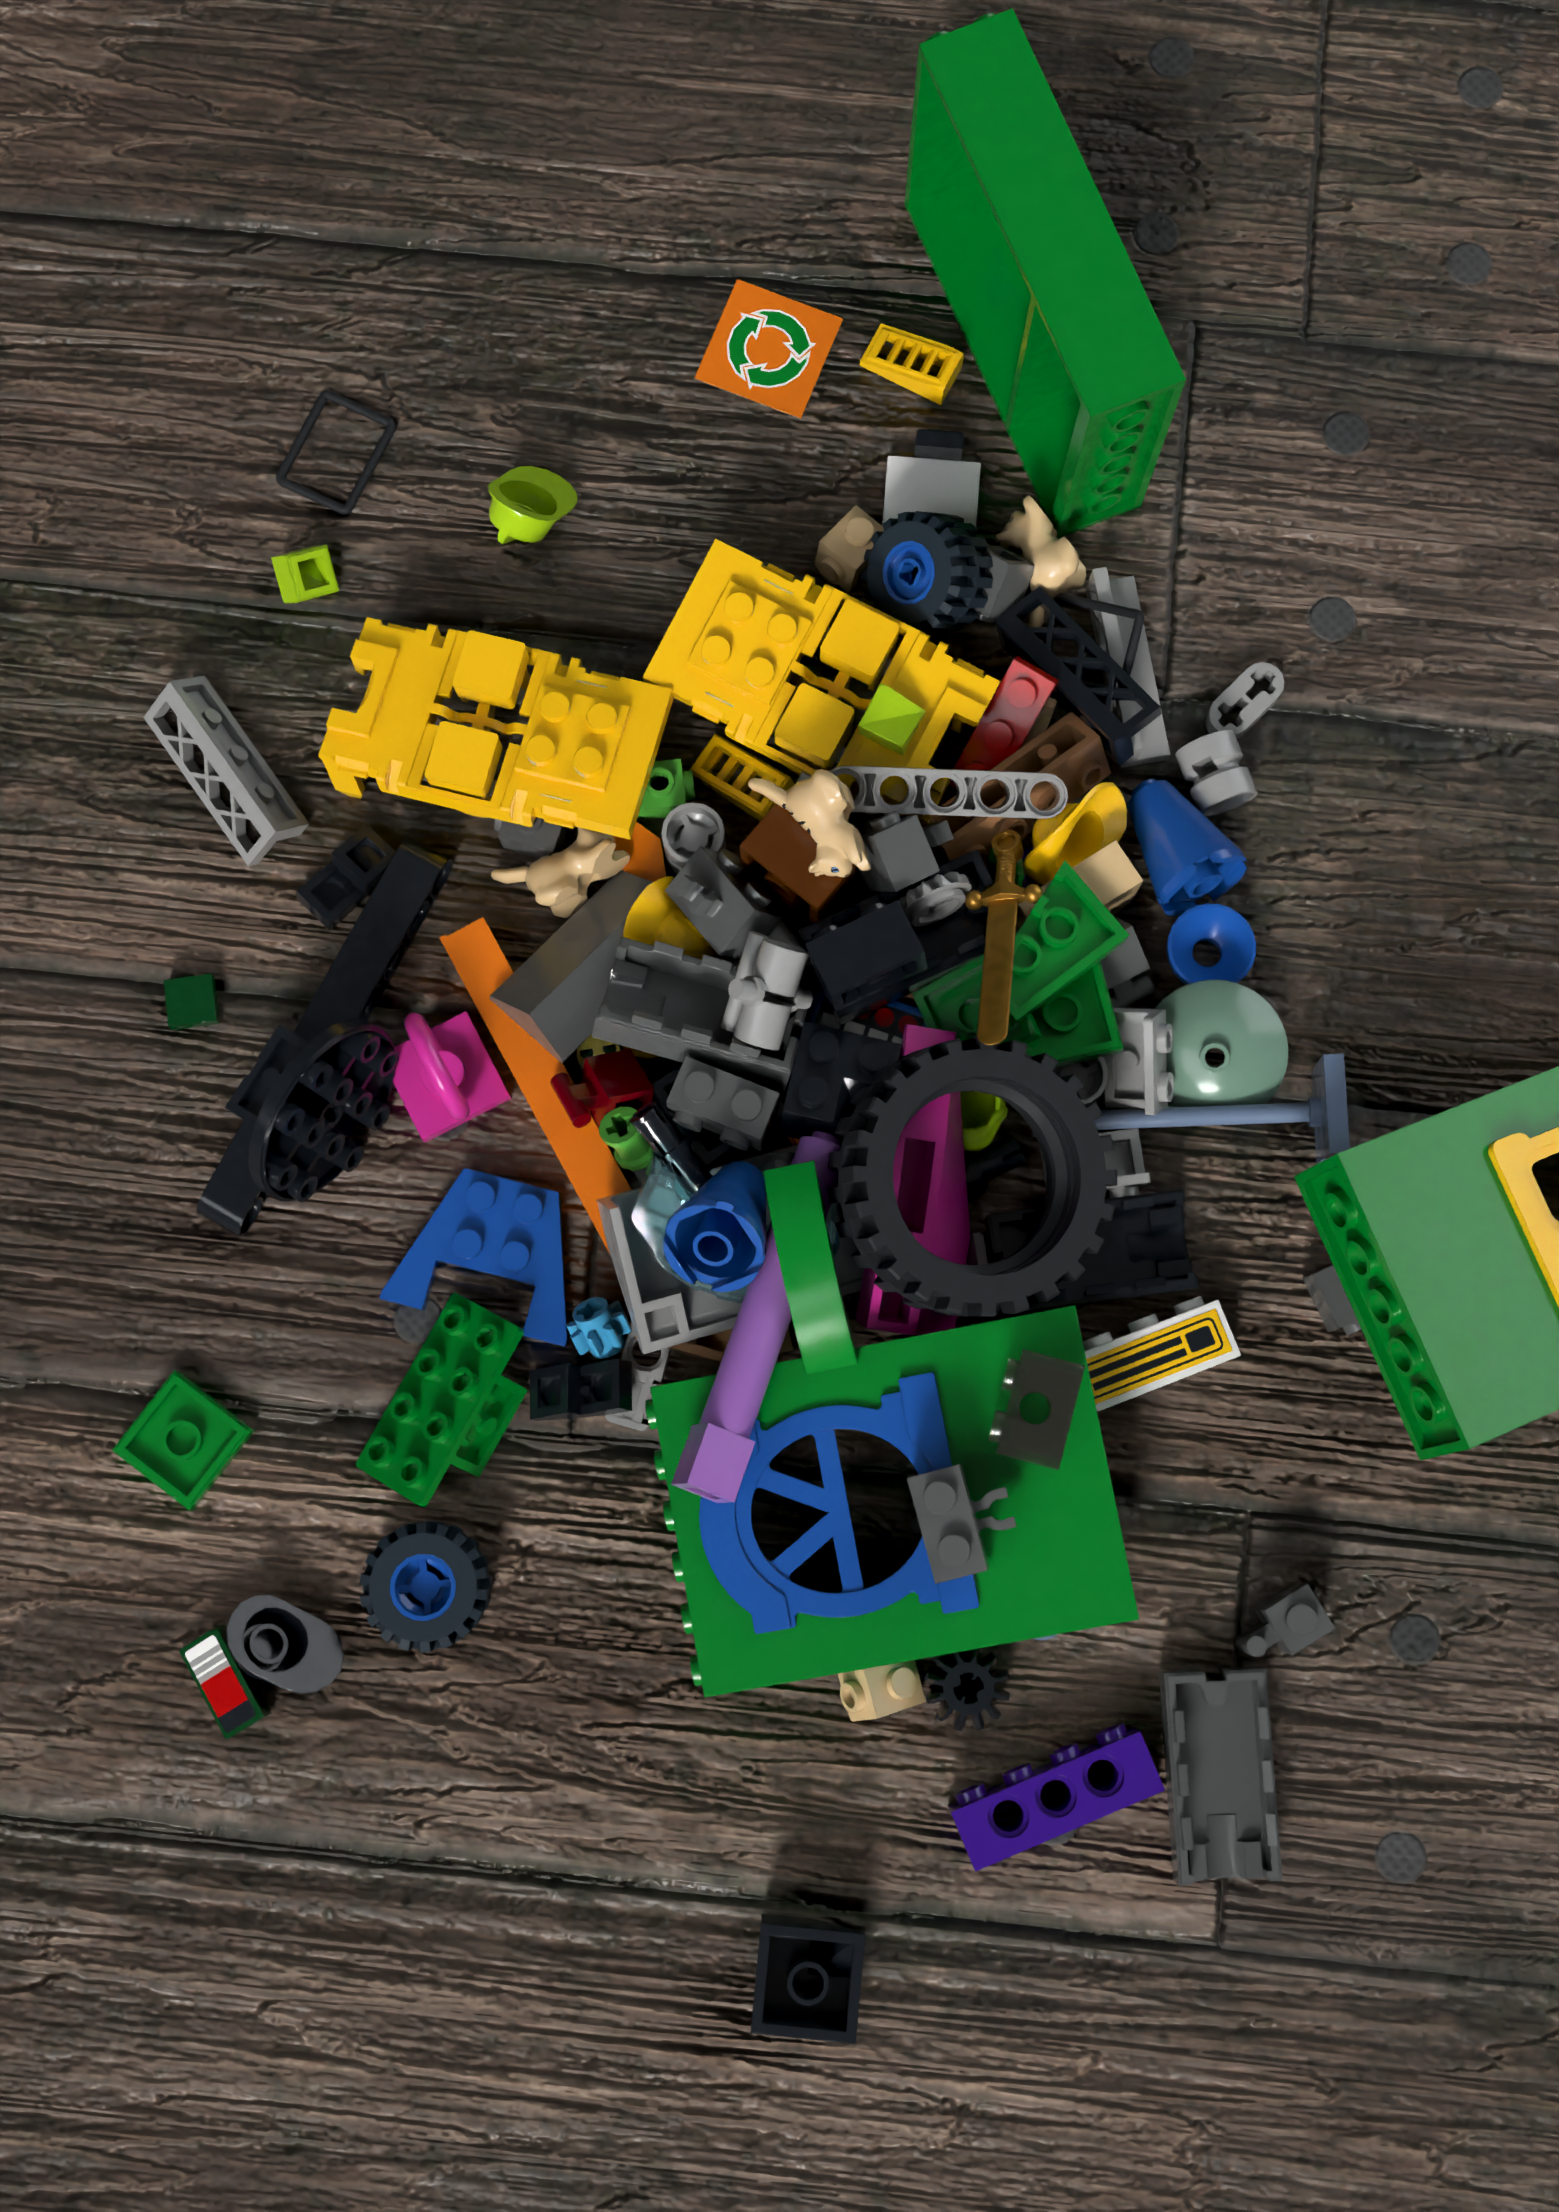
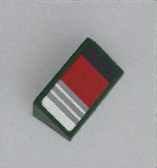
M225 1625L213 1628L179 1650L226 1740L272 1714L254 1678L248 1676L240 1669L227 1646Z

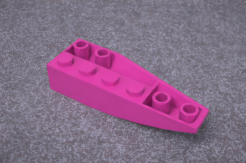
M905 1024L899 1061L902 1056L914 1051L956 1039V1032ZM953 1092L938 1097L926 1104L909 1120L902 1130L894 1156L893 1184L902 1218L918 1243L929 1252L944 1260L966 1265L970 1242V1225L960 1092ZM864 1268L856 1320L866 1329L918 1336L955 1328L957 1316L934 1314V1310L916 1309L902 1303V1295L897 1292H884L873 1283L878 1275L871 1268Z

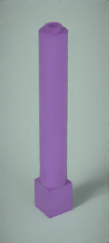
M815 1131L812 1137L803 1136L800 1138L791 1165L815 1160L826 1210L824 1212L826 1219L831 1206L828 1188L838 1186V1169L828 1168L829 1153L839 1151L842 1142L831 1134ZM770 1222L766 1233V1256L764 1263L755 1279L748 1284L699 1424L691 1426L671 1483L673 1486L716 1503L735 1502L755 1445V1441L750 1440V1436L792 1318L772 1222Z

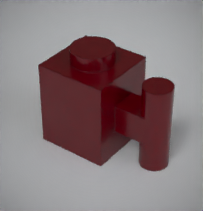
M631 1049L586 1057L581 1084L573 1085L567 1073H558L550 1081L553 1090L576 1128L589 1124L592 1117L599 1127L604 1116L618 1107H631L638 1111L641 1107L652 1101L654 1091L652 1084Z

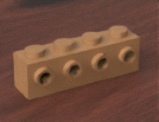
M1073 712L1065 715L990 770L1042 772L1056 775L1067 787V803H1072L1111 774L1100 736ZM992 779L984 783L980 791V798L985 806L994 808L1001 805L1005 800L1006 789L1002 782L998 779ZM1041 781L1034 785L1030 793L1033 806L1041 810L1052 805L1055 799V789L1052 784L1047 781ZM956 795L949 801L944 803L942 806H946L952 803L953 800L956 798ZM932 815L929 823L947 820L954 839L933 847L931 850L937 864L941 866L978 849L986 866L990 849L993 848L991 841L997 833L1004 830H1013L1020 835L1022 841L1025 836L1032 832L1037 819Z

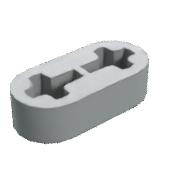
M1265 662L1254 663L1248 667L1211 705L1205 720L1209 734L1222 730H1233L1237 739L1242 737L1275 704L1281 695L1285 682L1280 670L1271 663ZM1264 678L1270 682L1267 689L1268 693L1263 690L1253 700L1247 696L1255 683L1254 680L1257 682L1262 681ZM1237 705L1242 708L1235 720V724L1238 727L1232 723L1224 727L1219 723L1222 716L1220 711L1227 714Z

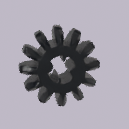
M980 1648L968 1650L967 1659H963L962 1652L951 1653L954 1662L951 1664L941 1655L933 1657L935 1664L944 1671L942 1676L933 1672L925 1673L924 1680L926 1682L940 1685V1689L925 1694V1699L929 1704L946 1700L935 1714L939 1721L947 1719L955 1710L954 1728L962 1731L967 1715H971L972 1723L977 1730L983 1729L984 1721L980 1712L984 1709L991 1717L999 1719L1001 1712L991 1704L993 1698L1008 1701L1010 1693L1004 1689L994 1688V1684L1004 1682L1009 1678V1674L1005 1669L992 1673L988 1672L999 1659L994 1652L987 1654L980 1663H978L981 1652ZM964 1673H969L968 1676L972 1680H975L978 1676L980 1685L973 1688L974 1697L969 1700H965V1696L962 1693H959L957 1697L954 1694V1687L961 1684L960 1675Z

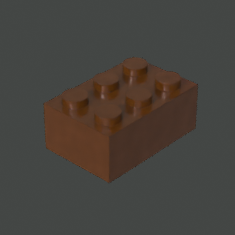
M777 804L773 806L740 845L741 863L745 866L744 874L750 881L757 882L772 895L773 900L770 904L798 929L845 909L853 899L856 865L852 864L850 875L844 878L826 876L824 874L815 876L814 873H810L808 866L815 860L816 842L791 816L787 809Z

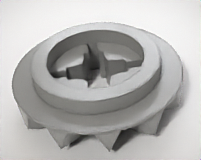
M949 872L944 876L937 874L933 879L922 881L921 885L908 890L906 896L900 898L899 903L911 925L916 927L926 926L942 920L959 909L965 902L966 894L971 891L972 886L964 874H959L958 872Z

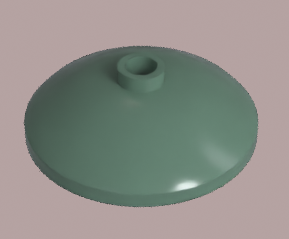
M1208 979L1189 983L1176 989L1156 1006L1155 1009H1166V1024H1171L1173 1029L1172 1050L1170 1053H1166L1167 1072H1171L1174 1078V1093L1171 1102H1167L1165 1108L1267 1104L1275 1095L1282 1083L1287 1068V1036L1276 1011L1257 992L1236 982ZM1211 1048H1219L1224 1053V1059L1218 1065H1211L1205 1060V1054Z

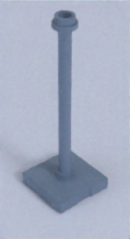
M1344 1053L1323 1054L1311 1071L1313 1097H1308L1307 1102L1164 1108L1157 1115H1145V1109L1101 1110L1103 1116L1094 1120L1097 1130L1308 1122L1309 1127H1314L1316 1162L1318 1164L1337 1153L1350 1149Z

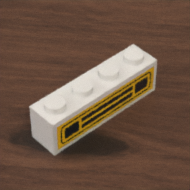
M1199 1296L1173 1306L1177 1316L1159 1322L1156 1314H1152L1129 1323L1128 1327L1131 1334L1113 1340L1109 1331L1083 1341L1097 1412L1241 1356L1219 1300L1204 1304L1202 1297Z

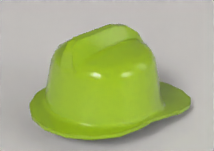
M520 466L511 469L488 485V491L491 495L489 518L492 524L499 530L498 542L502 545L514 540L529 543L540 542L554 523L572 511L578 502L577 493L569 482L547 469L534 466Z

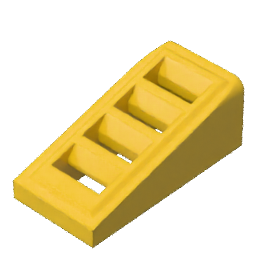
M881 323L863 354L859 366L942 405L962 369L964 353L948 345ZM887 341L894 346L886 360L877 356ZM902 349H904L909 354L901 366L895 362ZM920 357L925 360L919 371L913 370L914 363ZM933 365L941 368L936 377L928 375Z
M717 734L713 735L690 768L694 778L759 821L766 816L776 803L754 790L749 795H746L744 792L749 787L748 782L750 779L758 775L761 777L760 779L770 780L785 791L794 785L790 776ZM725 753L729 756V759L717 776L712 775L711 772ZM740 764L743 765L744 768L732 786L729 785L728 782Z

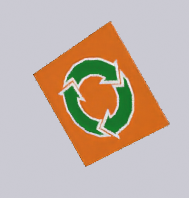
M737 279L694 379L801 419L843 318Z

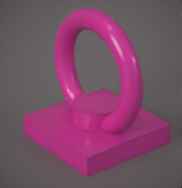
M467 1011L431 1029L422 1015L413 1012L406 1016L404 1025L410 1040L394 1047L399 1053V1060L395 1067L393 1083L421 1139L425 1143L512 1099Z

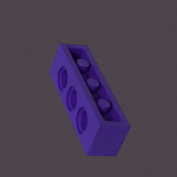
M1123 1723L1116 1724L1095 1734L1098 1742L1080 1750L1077 1743L1066 1745L1049 1754L1051 1762L1032 1770L1030 1763L1022 1764L1002 1774L1004 1782L985 1789L983 1783H979L956 1793L957 1802L949 1805L948 1808L975 1872L1165 1791L1141 1732L1134 1727L1126 1730ZM1097 1760H1108L1113 1768L1111 1780L1106 1785L1100 1787L1090 1785L1087 1774L1091 1764ZM1051 1780H1060L1066 1786V1796L1063 1802L1053 1807L1042 1804L1040 1792L1044 1784ZM1012 1800L1018 1803L1020 1808L1017 1821L1006 1827L997 1825L993 1820L994 1808L1001 1801Z

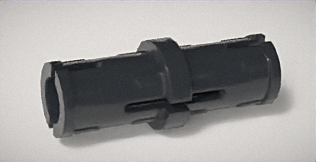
M656 1101L644 1105L634 1113L630 1123L655 1152V1161L660 1167L666 1166L690 1198L713 1177L691 1149V1140L686 1134H680L673 1127Z

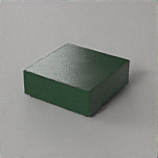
M213 974L164 980L168 1027L171 1030L220 1024L216 978Z

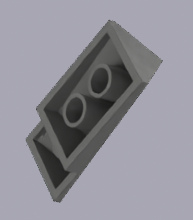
M621 870L603 885L490 995L491 1001L562 1064L593 1032L596 1014L605 995L619 940L623 936L626 917L636 899L647 885L653 883L652 881Z

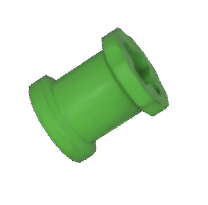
M618 1107L607 1113L601 1120L599 1126L600 1137L606 1145L614 1148L615 1159L621 1168L633 1171L643 1169L652 1163L655 1152L630 1123V1119L633 1118L637 1110L631 1107Z

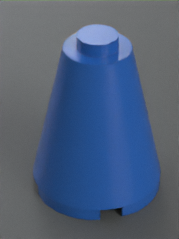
M1148 779L1133 789L1132 797L1127 805L1158 904L1166 915H1182L1186 910L1197 906L1194 901L1207 894L1214 901L1229 891L1243 877L1247 869L1243 862L1247 861L1243 852L1167 780L1156 781V779Z
M734 1161L726 1164L669 1218L663 1239V1251L672 1269L685 1281L695 1285L696 1280L713 1285L711 1291L729 1292L745 1287L757 1276L766 1256L767 1193L764 1175L756 1166L744 1161Z

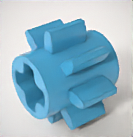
M593 1297L581 1302L573 1311V1319L575 1321L566 1325L579 1355H583L590 1350L592 1356L597 1359H605L617 1354L626 1343L624 1334L632 1332L620 1302L617 1300L609 1305L606 1299L602 1297Z

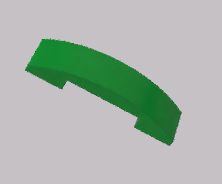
M815 1160L764 1170L765 1187L778 1258L806 1373L810 1374L858 1364L848 1313L845 1312L824 1212L826 1210Z

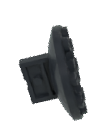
M353 1018L338 1022L319 1033L309 1042L279 1024L259 1054V1060L250 1074H246L225 1106L226 1109L254 1126L249 1146V1171L254 1184L272 1198L284 1202L296 1200L305 1202L314 1193L332 1182L344 1170L346 1172L354 1170L363 1158L364 1148L348 1138L353 1129L360 1122L371 1130L377 1131L387 1122L391 1111L387 1102L393 1086L399 1053L394 1049L390 1036L383 1029L368 1020Z

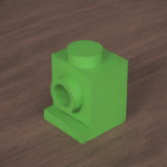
M681 759L654 762L637 821L666 818L670 811L679 805L686 804V800L695 799L692 770L683 771ZM652 782H669L668 786L661 791L651 787Z

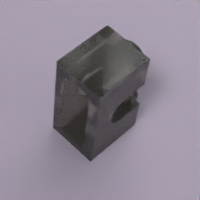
M1024 1349L1021 1351L1019 1360L1009 1358L1001 1389L1011 1391L1007 1410L1004 1412L996 1409L988 1438L989 1441L998 1443L995 1454L1059 1470L1085 1366ZM1036 1393L1047 1400L1050 1411L1043 1423L1031 1424L1022 1418L1019 1405L1024 1396Z

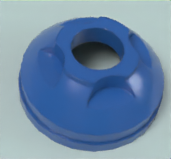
M1207 903L1188 909L1177 918L1167 938L1166 954L1173 973L1186 985L1208 979L1228 980L1238 983L1247 975L1253 965L1256 956V941L1249 923L1241 914L1224 905ZM1200 941H1209L1215 944L1220 952L1219 962L1212 967L1199 965L1193 958L1192 951L1194 945Z

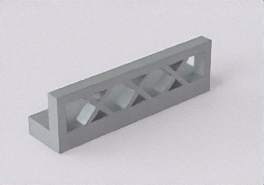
M1107 567L1092 569L1086 587L1087 599L1141 611L1134 576L1109 580ZM1089 609L1096 643L1123 668L1135 619ZM1143 624L1130 677L1160 705ZM1102 670L1104 685L1108 686L1110 675L1105 670ZM1114 700L1112 713L1124 724L1143 708L1136 701ZM1162 714L1131 737L1134 755L1121 764V768L1168 760L1170 750Z
M198 676L169 681L143 718L247 866L259 864L276 841L301 835L309 825V822L206 677ZM170 707L177 716L178 733H174L164 719V715ZM193 744L198 745L204 755V770H200L194 761ZM219 782H224L230 791L231 807H226L220 798ZM246 819L253 823L261 835L254 845L246 835Z

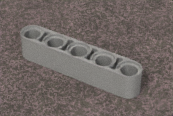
M846 765L834 767L830 770L835 776L849 774L857 781L858 791L853 799L855 809L852 812L891 813L898 811V814L1046 819L1061 813L1068 799L1067 787L1064 782L1056 775L1042 772ZM896 775L906 782L907 795L903 801L892 805L884 802L881 798L880 786L884 779ZM947 777L956 785V798L949 805L938 806L930 797V789L934 781ZM992 779H998L1005 786V800L1001 805L989 808L981 801L980 791L984 783ZM1047 781L1055 789V799L1051 806L1039 810L1031 802V789L1035 784Z

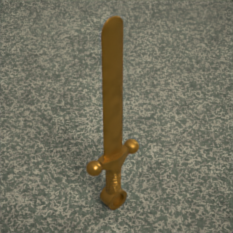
M1013 830L1001 831L991 841L997 860L995 884L984 892L976 890L968 892L965 904L969 909L976 910L982 905L988 906L977 1038L985 1045L1000 1043L1006 1038L1008 1033L1018 904L1026 901L1035 904L1043 895V890L1038 885L1031 884L1026 888H1022L1015 884L1016 862L1023 857L1024 850L1020 835Z

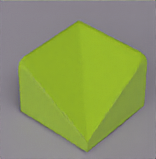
M327 544L311 546L271 557L284 603H299L339 591Z
M880 683L858 724L859 734L903 756L926 711L892 688Z

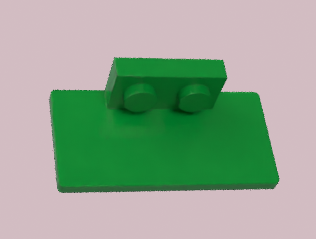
M453 1293L357 1459L356 1466L421 1507L428 1505L450 1464L480 1477L528 1389L501 1375L520 1342L524 1330L467 1298Z

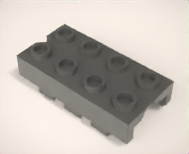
M620 937L605 995L596 1014L592 1032L593 1038L682 1063L685 1056L750 1082L785 1091L791 1075L799 1044L798 1039L805 1021L807 1009L798 1008L790 1013L779 1050L765 1049L745 1043L733 1036L734 1032L720 1027L730 996L728 992L729 984L735 979L737 969L731 968L732 962L708 955H703L702 959L683 954V948L655 941L653 946Z
M1260 1666L1219 1668V1678L1206 1679L1205 1671L1200 1669L1158 1671L1173 1880L1179 1886L1192 1885L1195 1881H1206L1215 1878H1266L1270 1882L1283 1881L1266 1668Z

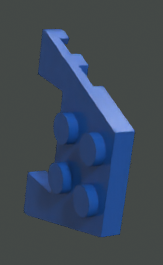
M464 1168L381 1291L379 1299L425 1311L439 1262L533 1285L535 1289L525 1322L523 1336L567 1348L569 1338L566 1327L567 1303L564 1282L560 1193Z

